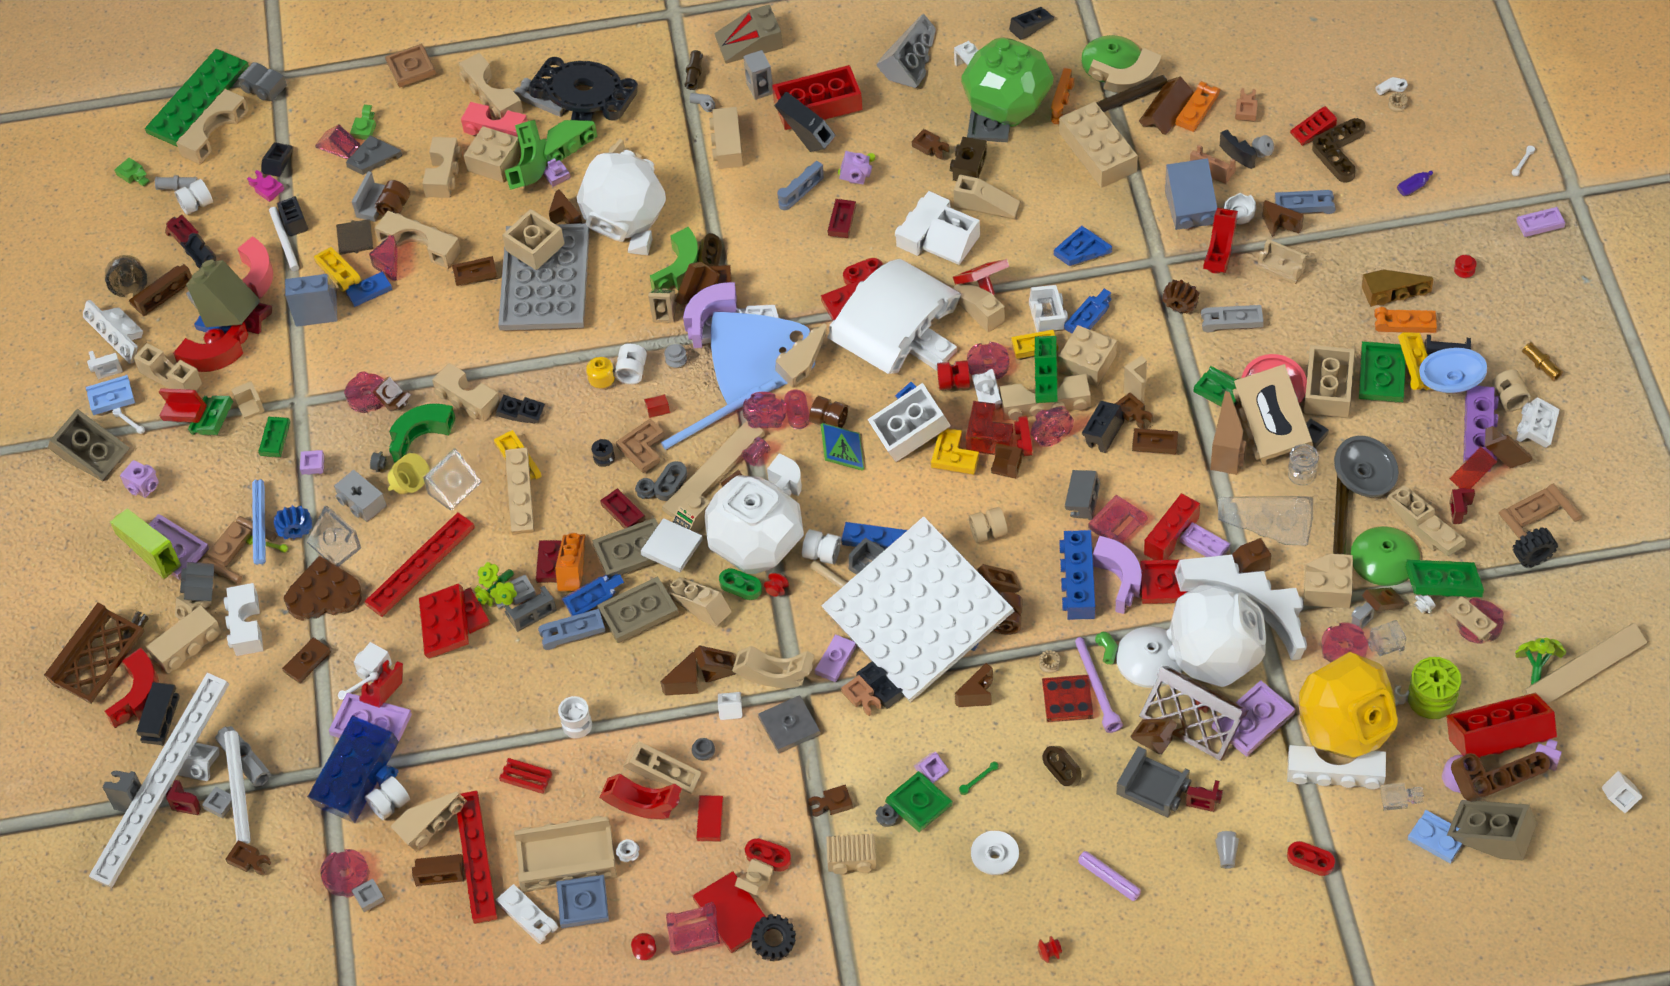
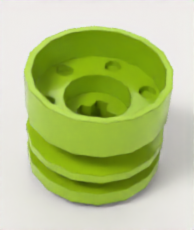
M1428 657L1422 659L1414 666L1408 689V703L1414 712L1427 719H1441L1454 711L1461 686V673L1457 666L1441 657Z

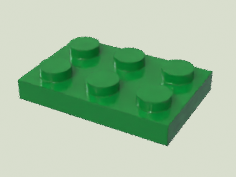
M1362 341L1359 399L1403 402L1405 357L1401 345Z
M1407 559L1405 567L1414 594L1422 596L1440 595L1445 597L1462 596L1467 598L1483 597L1484 588L1474 562Z

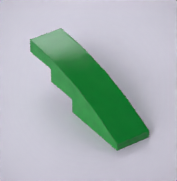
M1057 336L1035 337L1034 350L1036 403L1058 402Z

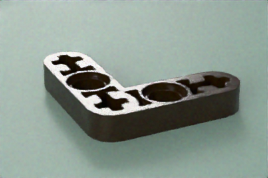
M1359 118L1350 119L1316 136L1312 143L1314 154L1343 183L1351 182L1354 179L1355 166L1339 148L1364 136L1366 124ZM1336 134L1343 135L1344 138L1335 139L1333 136ZM1330 156H1336L1339 158V160L1330 161L1328 158Z

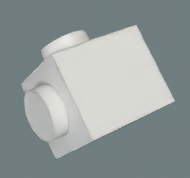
M370 642L355 658L356 674L362 680L368 678L372 672H377L380 675L383 663L386 660H389V667L392 665L389 653Z

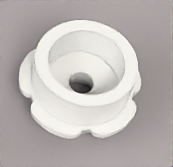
M1428 595L1415 596L1417 601L1414 604L1421 613L1427 612L1430 614L1432 609L1436 607Z
M626 839L619 843L616 854L622 862L634 861L639 856L638 851L640 848L634 841Z

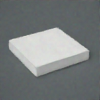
M663 518L642 548L641 555L677 572H681L702 542V535Z

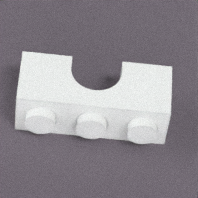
M254 583L227 588V597H224V605L226 611H229V616H225L227 629H230V635H227L229 648L234 649L236 656L263 651L262 632L257 620L251 622L244 621L251 615L260 614L258 593Z

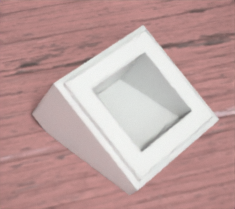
M651 230L633 235L628 247V253L648 255L653 240Z
M741 692L718 694L720 720L742 718Z

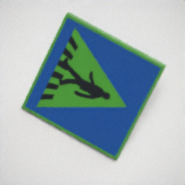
M822 423L821 433L825 461L863 471L860 433Z

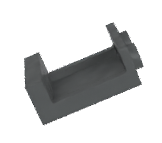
M1138 746L1117 782L1116 794L1168 818L1172 810L1176 811L1181 802L1179 797L1182 792L1186 793L1192 781L1189 779L1190 770L1185 768L1183 773L1152 760L1146 757L1147 750Z

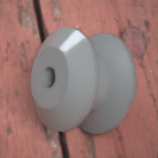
M1264 135L1253 140L1252 147L1256 150L1257 157L1262 158L1273 153L1274 142L1269 136Z
M673 344L665 349L664 354L667 365L678 368L686 363V350L682 345Z

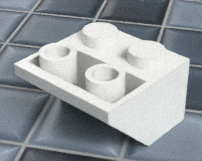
M942 205L932 219L923 244V250L960 265L980 237V220Z

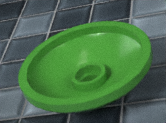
M1107 35L1096 38L1086 45L1082 52L1081 62L1087 74L1093 59L1113 68L1125 69L1136 63L1141 51L1130 39L1117 35Z
M1380 526L1370 528L1362 532L1355 539L1351 548L1355 571L1368 582L1381 586H1393L1409 579L1405 567L1407 559L1420 560L1419 549L1415 541L1407 533L1393 527Z

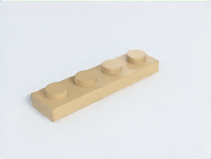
M528 449L505 450L512 535L533 533L534 521Z

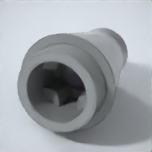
M1232 831L1217 833L1215 843L1220 859V867L1225 869L1234 868L1239 838Z

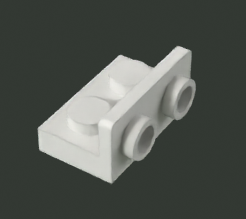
M1538 397L1532 402L1526 403L1521 412L1523 416L1517 427L1518 435L1516 440L1522 442L1529 438L1545 448L1548 447L1552 442L1560 409Z
M195 743L177 775L208 781L210 778V766L219 756V747Z

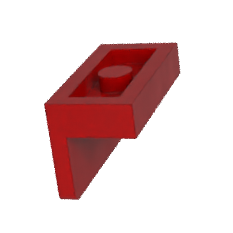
M160 388L159 394L166 402L159 415L163 421L199 423L207 405L196 390Z

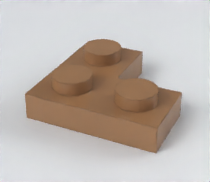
M650 418L616 441V445L642 473H645L660 462V457L650 446L665 437L664 431Z

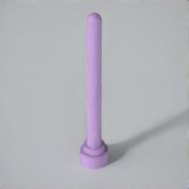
M1078 637L1075 643L1104 714L1102 720L1103 727L1107 733L1116 732L1122 728V721L1120 716L1111 709L1084 639Z

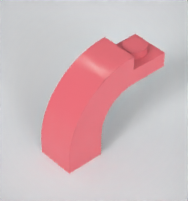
M252 236L237 249L241 261L251 268L242 281L261 299L271 286L273 267L264 245Z

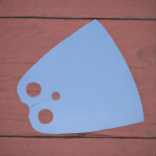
M713 312L711 323L712 358L717 381L727 405L748 394L750 389L756 386L760 387L771 380L777 386L772 390L787 384L775 371L776 359L781 354L779 349L785 347L787 352L791 350L795 342L790 340L791 332L795 330L800 331L803 334L802 340L809 336V328L794 321L770 316Z

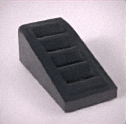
M1039 7L1012 17L1009 30L1022 40L1052 22L1054 16L1043 7Z
M274 142L262 158L261 172L280 177L292 154L293 146Z
M296 196L276 203L289 236H294L308 230Z

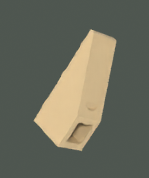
M959 175L954 188L955 207L1015 219L1020 205L1019 200L981 179Z
M825 323L820 327L812 329L809 336L804 340H798L791 350L787 353L783 352L777 357L775 371L792 388L809 376L826 337L827 325Z
M679 577L674 580L666 589L671 599L701 621L717 627L732 612L721 592Z
M456 791L407 809L390 827L407 845L417 852L420 848L427 845L429 839L437 831L444 828L446 822L454 814L461 811L467 800Z

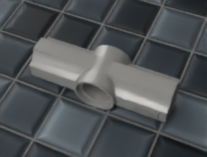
M232 726L223 727L215 737L225 752L224 734L227 731H233L234 728ZM239 736L241 756L246 755L241 758L242 771L254 787L262 786L268 782L271 773L254 754L250 745Z

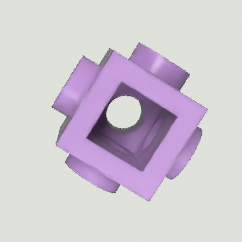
M845 151L839 179L851 183L864 184L865 178L870 177L871 174L870 156Z
M135 460L120 475L125 488L135 496L138 494L144 498L153 492L159 483L154 468L147 464L143 465Z

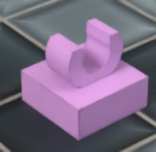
M554 158L547 162L548 166H546L543 175L552 187L571 178L569 171L560 160L556 161Z
M323 450L301 452V474H322L324 470Z
M1548 739L1546 746L1538 744L1535 752L1546 754L1550 760L1549 769L1556 771L1562 752L1556 750L1557 741Z

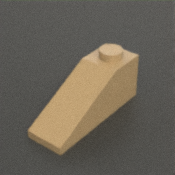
M970 282L958 284L952 288L961 293L958 304L987 332L992 331L1005 322L1004 305L990 292Z
M640 741L631 747L623 767L668 786L677 784L682 788V791L690 794L693 793L701 775L700 771Z

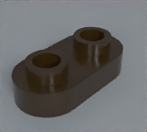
M708 233L701 239L697 262H702L707 266L719 265L722 241L717 235Z
M1049 746L1044 750L1042 755L1043 763L1063 786H1075L1080 782L1082 777L1081 769L1063 747Z

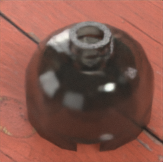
M120 255L113 258L106 266L105 282L108 290L114 295L125 297V295L133 293V296H135L147 285V272L144 264L138 258L131 255Z

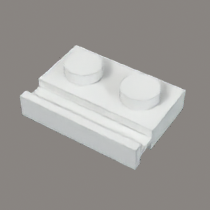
M930 328L920 338L916 336L909 345L912 348L909 353L936 371L937 363L947 362L957 352V346Z

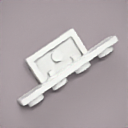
M91 300L86 301L83 318L129 364L134 363L138 347L132 340L142 338L143 330L120 308L101 311Z

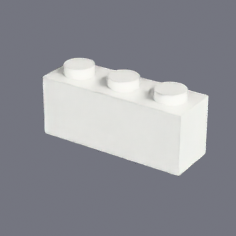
M928 191L924 198L921 197L919 199L917 207L913 212L910 211L908 213L906 221L902 226L899 225L895 231L896 246L918 256L923 250V244L932 219L942 205L950 208V200Z

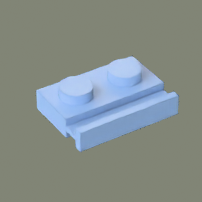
M127 375L86 387L93 415L135 403Z
M1427 810L1424 811L1423 816L1408 835L1409 841L1450 864L1462 847V843L1447 836L1451 823Z

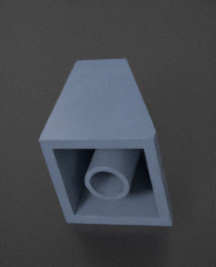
M1208 158L1167 164L1165 194L1175 230L1213 224L1217 203Z
M328 274L285 279V296L296 327L338 321L336 286Z

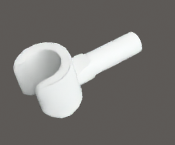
M1397 686L1394 691L1396 706L1406 703L1409 691L1404 695L1399 694L1401 686Z

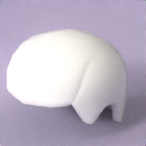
M1238 193L1225 202L1224 209L1238 211L1236 224L1241 225L1248 223L1254 217L1256 202L1252 195L1246 196Z

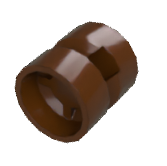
M388 181L374 205L376 211L383 217L387 211L400 214L411 195L409 188L399 181Z
M817 396L810 409L809 421L820 426L822 423L843 428L848 416L849 407L846 404L837 401L832 403L831 399Z
M999 593L1013 608L1014 612L1000 623L994 631L1003 635L1016 634L1021 629L1023 599L1016 593Z

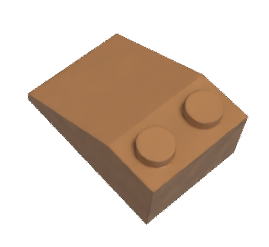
M1225 391L1212 444L1210 470L1237 475L1238 467H1243L1246 441L1243 440V429L1230 392Z

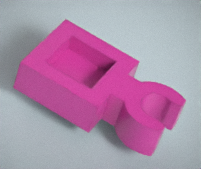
M258 170L255 171L257 179L247 178L249 185L254 187L255 192L269 202L284 191L283 184L270 175L263 178L262 173Z

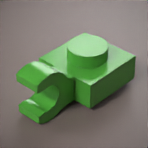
M364 104L362 117H355L350 131L351 138L366 140L370 135H373L376 123L373 120L375 113L371 112L372 105Z
M131 158L126 159L114 169L116 175L129 184L134 180L141 186H145L150 182L145 177L147 173L144 171L143 166Z

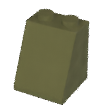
M224 260L205 261L202 267L192 275V278L186 284L205 327L240 325L260 302L259 298Z

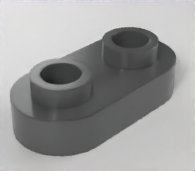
M674 461L669 463L655 482L654 492L659 500L668 501L683 485L687 478V469L682 462Z

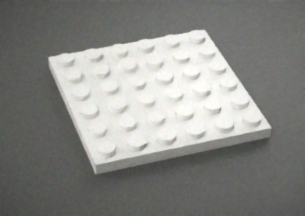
M922 517L821 605L826 613L878 667H882L887 671L888 679L897 688L903 689L902 693L910 703L1014 612L1013 608L925 517Z

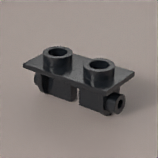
M191 233L188 242H180L186 254L193 259L199 269L205 261H216L215 253L205 245L204 240L199 234Z

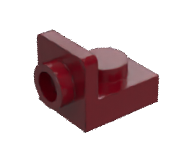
M183 214L177 218L172 217L166 223L165 234L167 236L171 234L179 244L180 242H188L191 233H199Z
M258 303L243 321L248 332L255 334L262 332V321L272 314L271 305Z
M1452 489L1449 504L1453 524H1462L1463 517L1468 512L1467 505L1473 504L1475 489Z
M174 780L172 787L166 793V800L171 810L198 816L201 806L197 797L192 793L184 792L180 780Z
M1215 780L1213 791L1203 787L1189 786L1186 806L1214 812L1216 803L1221 804L1223 790L1219 789L1220 781Z

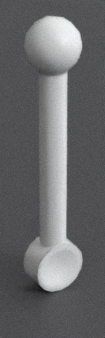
M1533 146L1527 147L1526 154L1517 168L1512 170L1513 176H1519L1520 169L1529 155L1534 154L1535 148Z
M120 408L113 409V415L121 417L133 426L138 434L145 432L143 426H138L122 414Z
M372 672L368 678L350 689L340 691L338 698L344 700L347 693H352L366 682L377 680L379 674Z

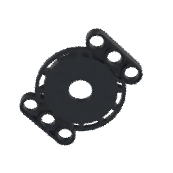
M559 57L548 58L529 84V94L533 98L540 99L548 96L557 106L574 112L589 113L602 110L604 117L612 121L622 117L638 91L636 80L631 78L620 80L618 74L606 65L592 61L564 63ZM578 85H588L592 88L582 91L575 87Z

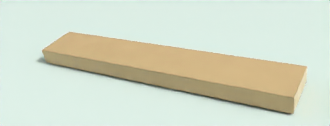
M747 420L662 506V510L674 518L679 505L693 491L704 497L765 435L764 430Z
M1636 622L1631 623L1525 688L1522 692L1524 695L1537 693L1548 704L1643 646L1647 641Z

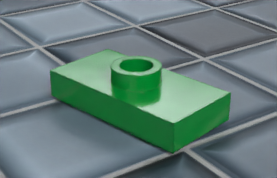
M268 416L258 450L260 456L281 457L290 426L289 418Z

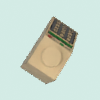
M653 289L648 295L652 321L674 323L677 302H675V290Z
M693 491L679 505L672 522L698 533L706 525L705 510L710 501Z

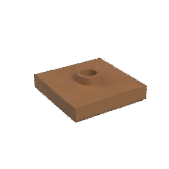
M422 43L385 56L387 65L399 88L436 75L435 68Z

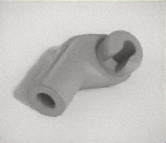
M690 94V103L700 104L706 112H711L715 108V102L710 95Z

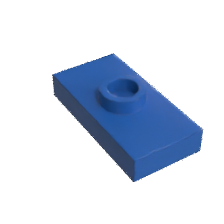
M382 271L362 280L356 285L349 286V289L345 290L353 306L356 307L391 291L392 286Z

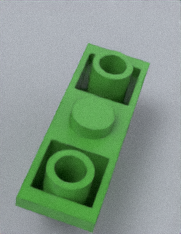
M564 120L548 130L544 151L547 162L554 158L556 161H562L570 154L575 153L579 148L593 141L597 137L595 123L593 121Z

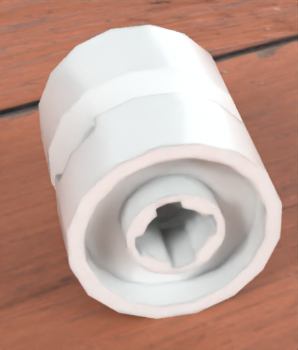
M202 179L191 183L190 188L183 187L174 192L186 215L197 211L198 206L205 207L213 203L211 194Z
M624 344L620 347L614 372L615 378L625 384H637L641 381L647 356L645 349L636 344Z
M809 529L803 542L802 557L811 560L820 558L821 562L834 565L839 555L841 537L833 534L823 536L822 532Z
M577 696L564 699L558 708L564 733L573 739L585 737L592 728V720L587 702Z
M393 776L381 784L380 790L375 788L365 796L368 805L383 821L395 812V807L401 808L410 801V797L404 787Z

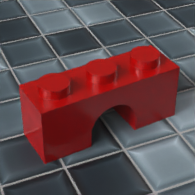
M1181 493L1144 540V555L1152 560H1167L1174 552L1176 541L1181 532H1185L1192 522L1196 523L1198 521L1200 503Z

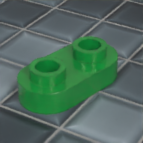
M733 568L725 569L719 575L720 587L726 592L746 600H755L762 593L761 582L754 576Z

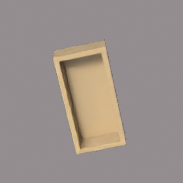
M1096 102L1059 117V134L1101 188L1137 172L1138 155Z

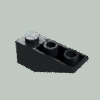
M785 92L774 105L809 152L825 149L836 136L821 117L788 92Z

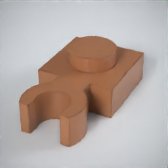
M1244 88L1241 89L1240 99H1237L1236 120L1256 121L1258 100H1255V89H1252V94L1250 95L1244 93Z
M860 675L841 687V693L855 707H858L860 704L863 705L866 715H872L869 708L870 705H875L878 709L881 708L880 700L873 696L874 690Z

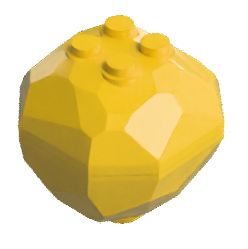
M1348 652L1308 675L1299 692L1300 721L1311 745L1344 758H1355L1380 748L1396 729L1398 718L1395 697L1384 667L1378 662L1355 653Z

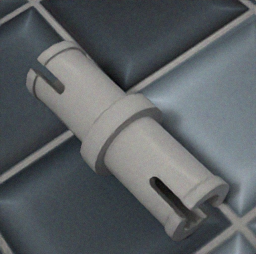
M174 175V177H155L156 190L174 189V191L183 187L190 188V184L197 181L198 178L179 177V175Z

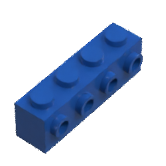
M1091 530L1064 531V540H1059L1060 553H1064V559H1060V570L1065 572V578H1061V590L1066 592V597H1062V610L1067 611V620L1095 619Z

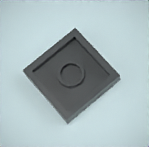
M971 108L967 137L1008 143L1010 125H1004L996 120L993 121L990 118L981 116Z

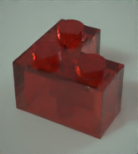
M973 401L966 433V450L995 455L997 443L1012 446L1013 424L995 422V403Z

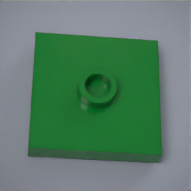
M920 771L887 796L885 800L889 806L919 833L950 808L953 803L949 797Z

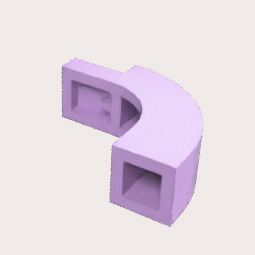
M735 282L709 286L693 296L687 304L683 320L685 332H688V339L693 341L694 348H702L703 326L713 316V312H737Z
M1099 536L1093 553V567L1109 570L1120 579L1121 586L1116 598L1115 612L1124 614L1126 607H1131L1133 597H1140V564L1133 552L1125 545L1116 540Z

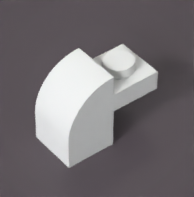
M779 453L767 468L768 480L789 496H791V493L799 496L802 489L800 469L792 459Z

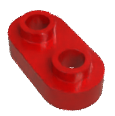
M868 258L848 266L843 271V281L846 285L867 278L883 266V263L877 258Z
M1020 416L1018 421L1014 422L1015 435L1019 434L1020 439L1017 440V448L1022 449L1023 457L1032 456L1027 416Z
M760 838L748 841L745 846V855L749 862L755 858L773 866V871L777 872L784 871L791 865L790 851L784 846ZM757 851L761 852L760 855H754ZM777 859H782V860H783V862H781V863H777V862H775V861H776Z
M1302 841L1293 842L1288 847L1287 859L1293 866L1319 876L1329 875L1333 871L1335 858L1329 851ZM1300 854L1303 858H1297L1295 855ZM1324 863L1326 866L1320 867L1318 864Z

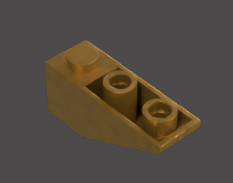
M1383 269L1363 274L1362 290L1370 307L1431 293L1434 279L1431 276Z

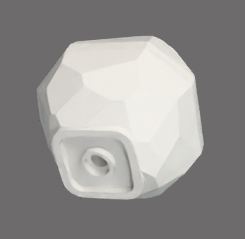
M624 150L620 154L603 153L597 155L589 164L577 194V203L586 220L587 227L619 242H623L625 238H631L637 233L649 230L658 218L666 201L665 191L654 174V163L648 159L636 157L629 150Z
M743 475L734 477L714 495L705 510L709 549L746 574H757L774 568L804 536L800 504L778 486L761 477Z
M1201 585L1191 589L1177 599L1170 628L1167 630V636L1172 642L1171 647L1168 649V655L1172 661H1177L1178 666L1191 678L1224 687L1232 684L1262 661L1266 650L1264 615L1260 607L1243 593L1236 594L1210 585Z

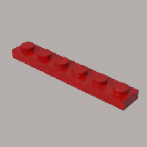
M457 512L365 600L366 606L383 617L475 529L474 523Z
M477 790L461 793L460 795L467 802L463 805L461 811L457 813L472 920L476 924L496 920L497 912L479 794Z

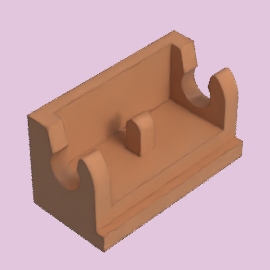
M1197 145V151L1193 150L1190 153V161L1208 158L1212 179L1227 184L1236 171V161L1231 159L1230 164L1203 153V147Z

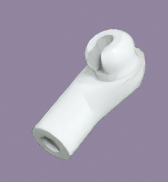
M1392 77L1377 85L1376 91L1379 95L1387 91L1403 92L1406 90L1408 83L1405 79Z

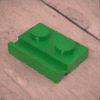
M1212 366L1209 367L1207 373L1205 372L1194 386V393L1222 407L1225 391L1230 392L1234 406L1238 403L1232 391L1236 389L1234 381L1237 379Z
M204 396L202 400L207 405L199 423L191 422L188 430L192 435H195V433H199V435H218L233 400L230 396H212L211 398Z

